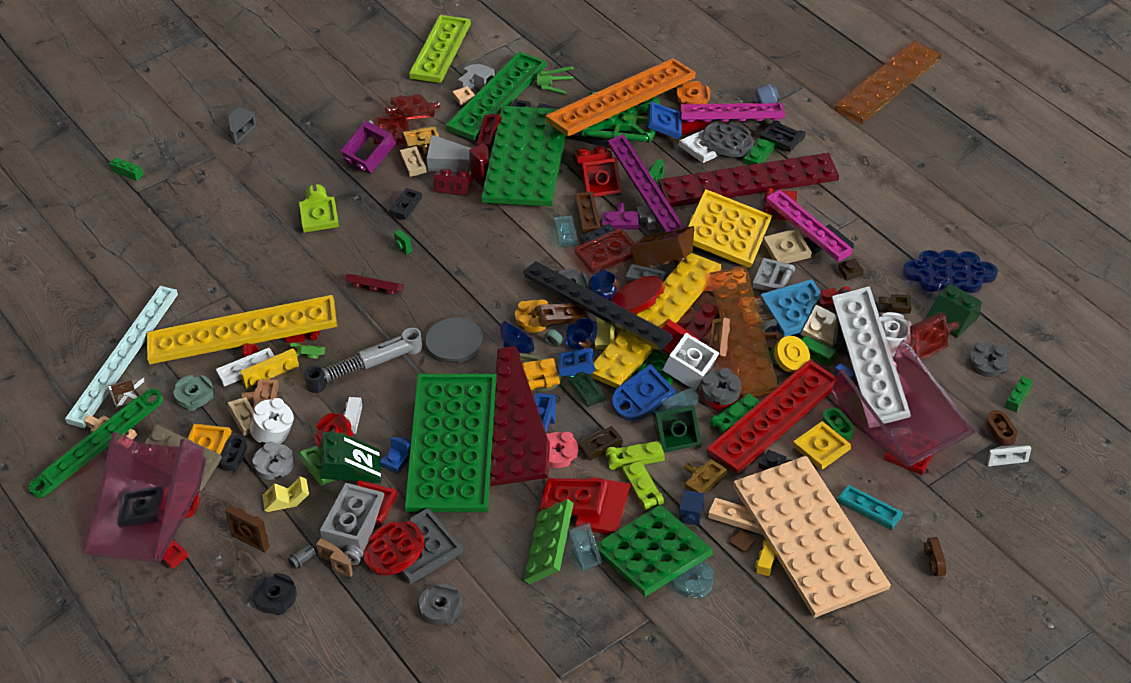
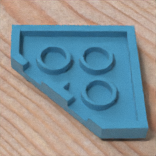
M813 279L763 293L760 295V300L772 319L776 318L778 329L783 337L802 332L820 298V290Z

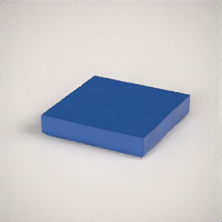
M650 101L648 104V128L679 139L681 137V112Z

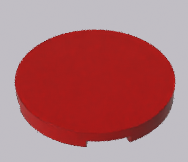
M657 276L641 277L622 287L614 295L611 302L634 314H638L656 303L655 299L664 293L665 286L661 278Z
M393 521L383 525L369 538V543L363 553L366 565L373 573L383 576L402 572L410 567L420 556L424 547L423 533L411 521L398 523Z

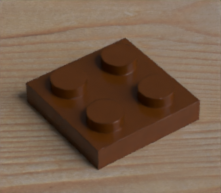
M229 505L225 513L232 537L265 553L270 545L264 521L258 516L254 517L246 513L241 508L237 509Z

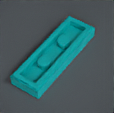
M849 484L837 499L838 503L890 530H893L903 515L902 511Z

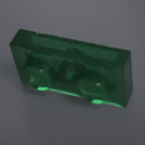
M580 372L568 377L569 384L587 408L605 400L604 394L589 374Z

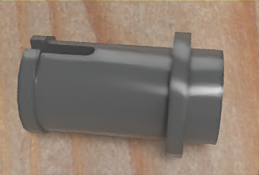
M308 544L297 553L290 554L288 562L293 569H299L303 563L316 556V552Z

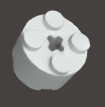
M884 313L880 320L892 356L902 357L910 345L912 324L899 313Z
M280 398L260 402L256 405L250 422L252 437L260 443L261 441L265 443L274 442L275 444L283 443L290 432L294 420L291 409Z

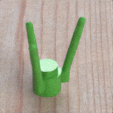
M574 67L541 71L537 75V85L541 86L542 90L566 94V91L550 87L549 85H552V80H569L574 77L552 76L550 74L573 70Z

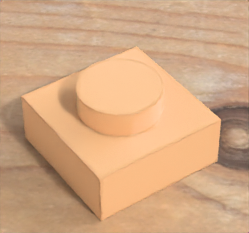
M468 86L453 91V97L460 106L467 104L475 96Z

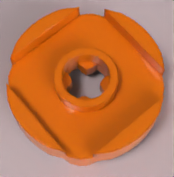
M688 81L683 83L682 87L677 88V100L681 104H708L710 89L707 85L706 87L701 85L699 81Z

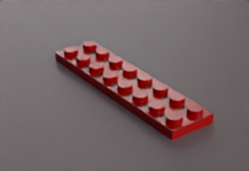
M809 360L708 446L706 453L734 473L739 474L840 385V379Z

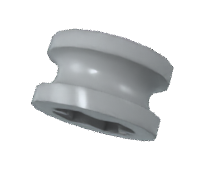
M348 545L344 552L351 565H358L364 555L363 551L354 545Z

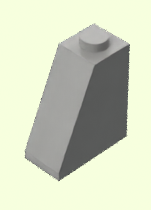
M432 135L427 155L428 171L438 172L440 169H450L451 172L464 170L469 173L470 148Z

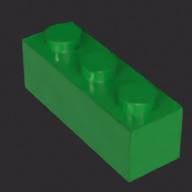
M115 157L109 163L112 172L138 181L143 176L141 166Z
M804 336L802 341L808 347L810 357L830 366L835 360L836 351L812 338Z
M1021 376L1006 401V409L1017 413L1032 389L1033 380Z

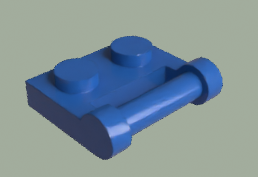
M584 348L560 353V376L570 377L580 372L592 374L595 370L593 349ZM584 358L585 362L580 363V359Z

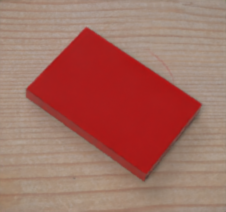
M607 480L608 485L600 516L578 515L576 529L606 535L617 532L631 484Z
M548 478L538 510L540 512L554 506L556 503L569 499L574 503L571 515L600 516L608 485L607 480Z

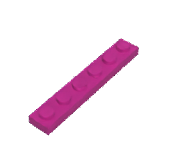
M778 190L766 197L767 204L837 262L852 255L853 249L784 192Z

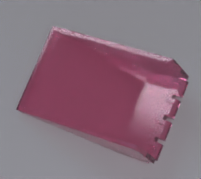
M905 339L900 342L893 361L911 417L884 424L861 394L857 379L852 381L844 369L838 372L831 390L836 396L834 401L851 423L907 467L975 433L973 427Z
M113 432L85 553L160 563L200 489L206 458L203 457L204 448L187 439H181L179 447L155 444L152 446V444L137 443L128 437ZM158 486L163 487L164 495L158 522L118 527L117 518L123 492Z

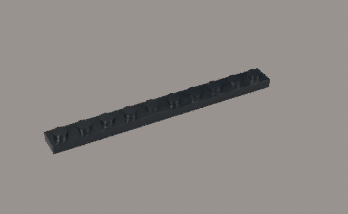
M537 261L523 271L525 278L658 351H661L673 340L671 333Z

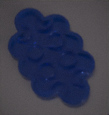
M933 250L923 251L919 255L918 260L907 261L903 268V274L907 279L919 281L920 286L929 292L944 290L949 284H952L964 292L976 293L982 288V283L995 281L998 269L994 264L981 261L976 253L970 251L957 253L953 250H944L940 253Z

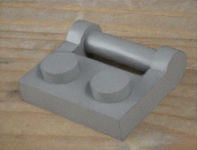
M763 258L752 288L769 292L786 287L790 276L795 272V267L788 263ZM779 271H782L784 274L780 284H774Z

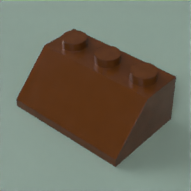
M694 226L646 235L630 246L635 264L650 268L656 263L665 265L672 260L676 262L686 260V256L691 254L693 249Z

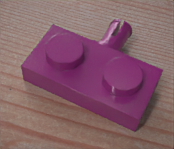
M618 203L616 212H602V226L610 223L615 230H638V211L625 212L624 204L621 203L620 208V203Z

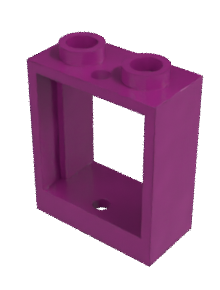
M365 120L340 151L346 163L349 165L354 164L360 171H367L371 174L394 147L396 142L391 133ZM369 137L381 142L366 161L354 156Z

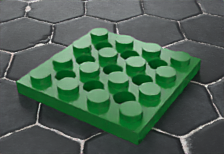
M662 505L657 506L617 532L594 544L595 552L645 597L713 555V549ZM647 570H653L652 573L645 572V571H647Z

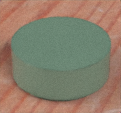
M548 329L544 334V340L553 347H559L563 342L561 334L553 329Z

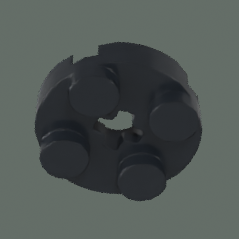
M275 573L272 577L267 578L265 576L255 584L253 589L254 602L263 612L282 615L295 602L297 590L292 578L285 574ZM279 591V594L276 596L270 594L271 592Z

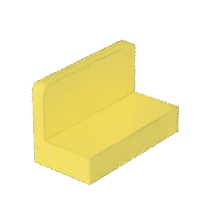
M596 317L595 350H605L615 339V326Z

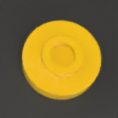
M786 336L779 340L774 347V357L777 364L789 373H795L810 360L808 347L798 337Z

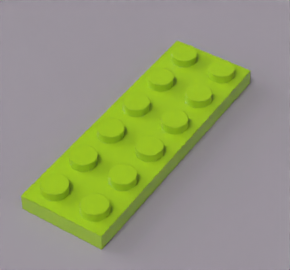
M440 15L409 73L410 79L441 83L471 25L470 19Z

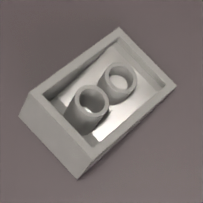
M345 483L320 529L322 539L332 543L342 551H345L348 545H354L364 552L372 535L384 493Z

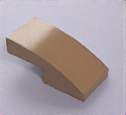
M320 538L316 544L319 557L331 561L333 571L351 577L353 572L348 557L338 547Z

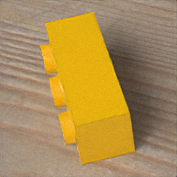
M764 540L762 544L763 550L759 552L760 559L756 561L755 568H757L758 574L770 576L776 555L767 540Z

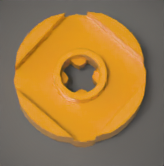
M546 300L519 302L518 308L515 311L517 326L519 328L520 326L523 327L524 331L527 332L545 330L546 327H542L539 324V316L532 318L531 315H536L535 307L548 305V302Z

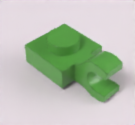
M299 343L290 344V346L297 348V357L301 354H307V358H318V355L325 354V347L301 345Z

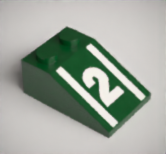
M323 432L319 446L320 479L360 480L381 483L380 449L344 433Z

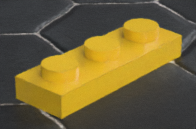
M292 348L240 371L245 388L257 385L258 380H268L298 367L297 354Z

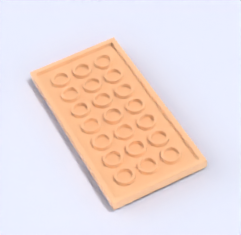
M807 456L734 481V489L775 552L776 557L814 618L890 589L891 584Z

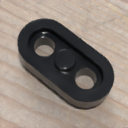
M234 435L227 439L221 453L222 459L220 460L221 467L224 470L232 471L240 466L247 449L246 439L243 436Z

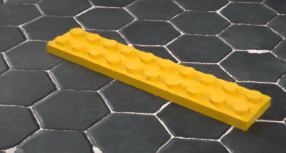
M693 253L686 256L687 259L681 261L663 282L665 290L663 294H660L655 299L656 303L635 315L656 326H660L667 319L677 323L721 271V264ZM621 331L594 362V372L587 374V376L618 388L631 378L655 348Z
M329 295L147 332V360L149 364H155L244 346L246 343L254 344L337 327L334 297Z

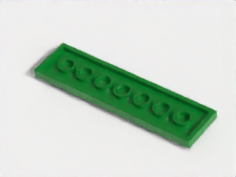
M519 51L446 124V130L475 141L479 136L484 115H500L502 106H509L537 77L538 73H541L547 67V61Z

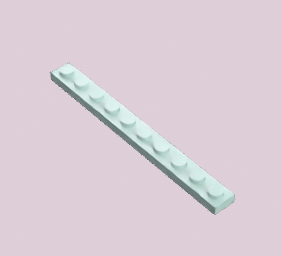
M163 286L157 289L65 418L67 424L85 428L87 425L84 422L85 418L88 415L93 416L109 394L108 385L116 384L147 340V332L154 330L177 297L176 289Z

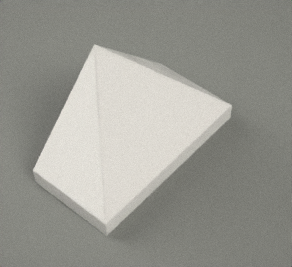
M999 446L989 452L987 465L997 466L1028 462L1031 447Z

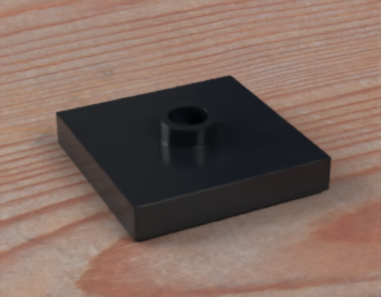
M158 486L123 492L117 518L118 527L158 522L164 495L163 487Z

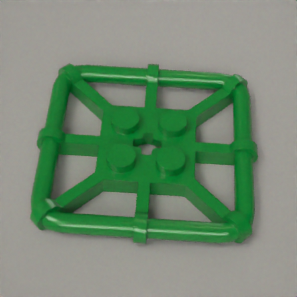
M591 91V92H589L588 96H590V95H592V94H594V93H596V92H595V91ZM656 97L642 102L645 104L637 107L633 106L581 130L580 134L610 139L624 134L629 141L649 143L655 136V130L649 128V131L645 132L636 124L648 125V117L638 115L648 111L650 101L660 104V100ZM602 129H611V130H614V132L600 131V130H602ZM620 131H630L634 134L620 133Z

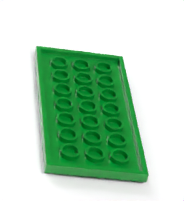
M502 106L500 113L502 118L497 126L482 193V203L553 206L566 135L547 123L545 117L547 114L559 109Z
M418 374L405 502L406 512H422L427 508L431 512H488L496 374Z

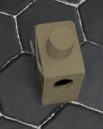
M145 377L108 385L117 413L135 398L140 397L146 392L145 390H148Z

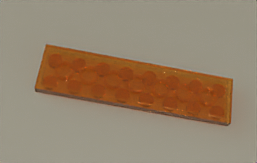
M913 41L835 105V110L863 124L941 59V53Z
M746 265L709 273L720 318L730 319L727 347L733 373L741 381L740 399L748 393L752 396L773 392L778 387Z

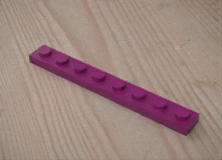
M622 134L608 140L609 147L663 231L685 228L625 135Z

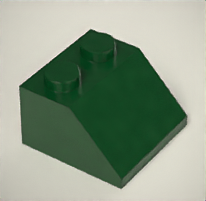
M949 284L939 293L925 320L958 338L979 318L982 301Z
M689 404L652 412L655 432L663 452L702 445L695 405Z

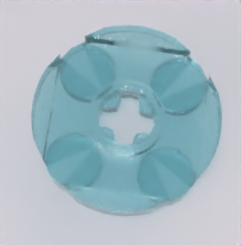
M702 561L673 579L672 586L681 596L688 597L690 595L700 598L712 590L715 574L712 567L707 562ZM689 576H697V580H689Z

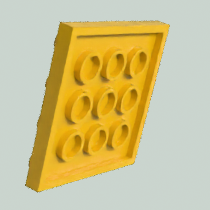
M705 189L688 226H694L695 229L693 246L751 268L772 215Z

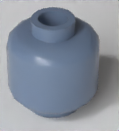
M770 84L756 88V95L753 96L755 103L761 104L777 103L779 98L776 87Z

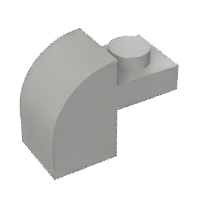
M481 64L469 65L463 69L464 75L458 79L459 89L466 86L470 90L473 87L482 89L495 76V71Z

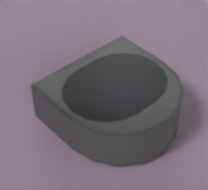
M776 318L764 322L759 327L758 332H779Z

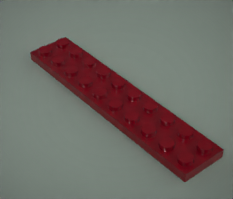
M822 153L659 179V186L670 206L675 207L699 203L705 189L724 197L732 198L767 192L769 188L776 191L838 181L839 174L830 154Z

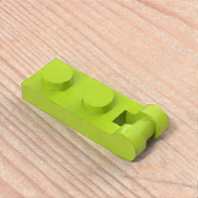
M660 441L622 448L609 447L605 450L611 470L622 469V467L638 461H642L643 465L665 461Z
M642 461L622 467V472L628 483L631 484V488L644 511L651 509L654 505H664V498L657 490Z

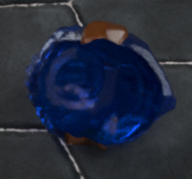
M602 269L590 278L588 289L609 300L616 295L619 289V281L613 273Z
M578 318L575 323H570L566 331V345L577 350L589 348L597 337V322L588 318Z

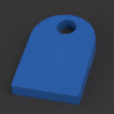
M650 364L616 389L613 395V408L616 414L625 420H640L676 395V390ZM622 404L630 405L628 410H621L619 407Z

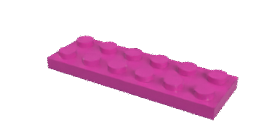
M783 103L681 104V118L686 122H694L695 119H702L705 122L712 121V119H719V121H729V119H736L737 121H746V119L762 121L764 118L778 121L781 118H785V109Z

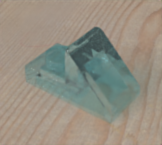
M584 523L568 530L573 547L570 548L571 552L583 571L603 563L589 523Z

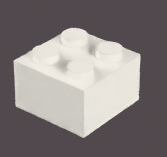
M686 333L669 356L663 371L696 391L703 381V377L712 368L719 352Z

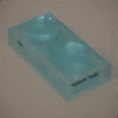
M572 215L555 217L559 246L578 245Z

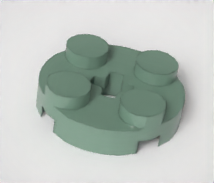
M188 375L181 378L175 384V390L173 391L176 403L181 407H185L188 411L196 410L214 397L212 383L203 375H200V377Z

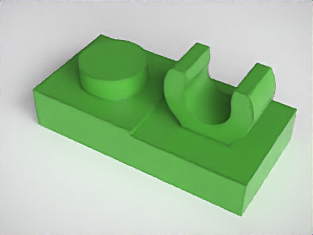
M317 446L299 453L298 457L302 460L303 465H306L309 473L314 476L321 486L334 481L331 479H320V456Z

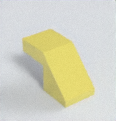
M299 477L288 488L274 483L262 495L264 511L271 512L298 506L309 495L307 479Z

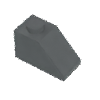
M238 106L228 115L233 144L237 145L257 126L255 113Z

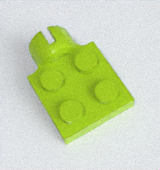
M316 184L317 191H313V185H310L305 191V201L299 202L304 233L339 227L334 196L328 197L326 189L322 185Z

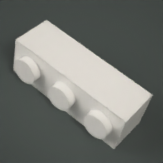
M349 397L345 405L346 411H344L343 415L350 420L351 430L353 434H356L362 410L361 398Z

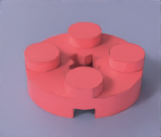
M546 433L550 441V467H567L574 458L576 460L578 457V443L573 438L572 433ZM555 448H561L560 452H556Z

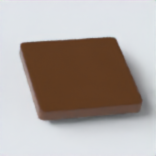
M742 530L730 540L732 545L743 552L756 542V539Z

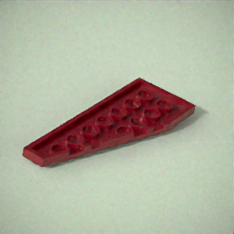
M516 346L497 349L496 393L490 486L548 478L550 441L546 435L521 356Z

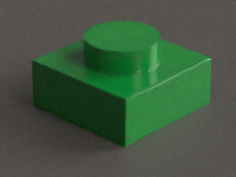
M400 229L395 231L394 244L396 248L402 250L406 255L412 252L411 238Z

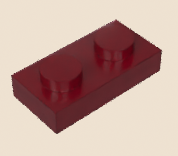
M499 114L484 115L477 146L484 143L487 147H493L497 126L502 118Z

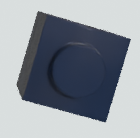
M684 490L679 508V521L688 525L700 526L704 510L705 493Z

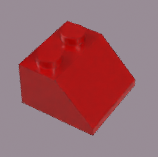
M617 158L580 164L585 192L593 191L594 197L622 193Z

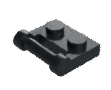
M773 121L760 134V138L775 143L774 146L791 152L800 141L804 140L806 132L792 129L781 124L780 121Z

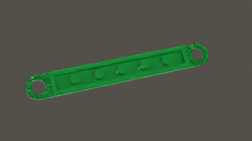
M157 388L145 390L146 392L140 397L131 401L41 472L42 474L36 479L34 478L30 482L31 484H29L31 494L36 498H42L52 492L159 407L163 402L161 392ZM153 395L157 396L154 402H148L149 397ZM45 484L43 490L35 491L38 485Z

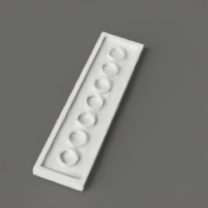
M870 286L832 296L871 427L911 417Z

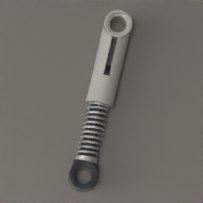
M407 328L402 332V335L357 353L358 356H352L347 361L343 360L339 364L336 363V365L333 364L323 369L319 366L307 368L304 372L307 390L312 393H319L325 389L326 384L331 379L335 380V377L338 379V376L341 378V375H347V372L350 374V371H357V368L360 370V367L366 370L406 353H419L423 347L420 331L417 328Z

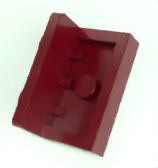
M440 169V171L434 174L433 191L467 195L468 184L473 181V174H468V171L464 170L451 172L450 169Z

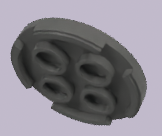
M713 122L706 126L703 133V141L707 147L716 153L730 157L747 155L755 143L748 129L733 122H729V124Z
M459 317L447 318L437 322L429 329L426 335V347L429 354L440 362L458 361V363L468 361L480 352L483 343V334L480 327L471 320Z

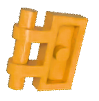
M554 358L523 363L532 391L535 388H552V385L560 384Z

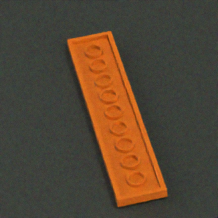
M672 58L547 114L545 121L566 136H570L694 79L696 72Z

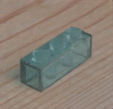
M691 387L660 401V410L689 404L696 405L698 404L699 395Z

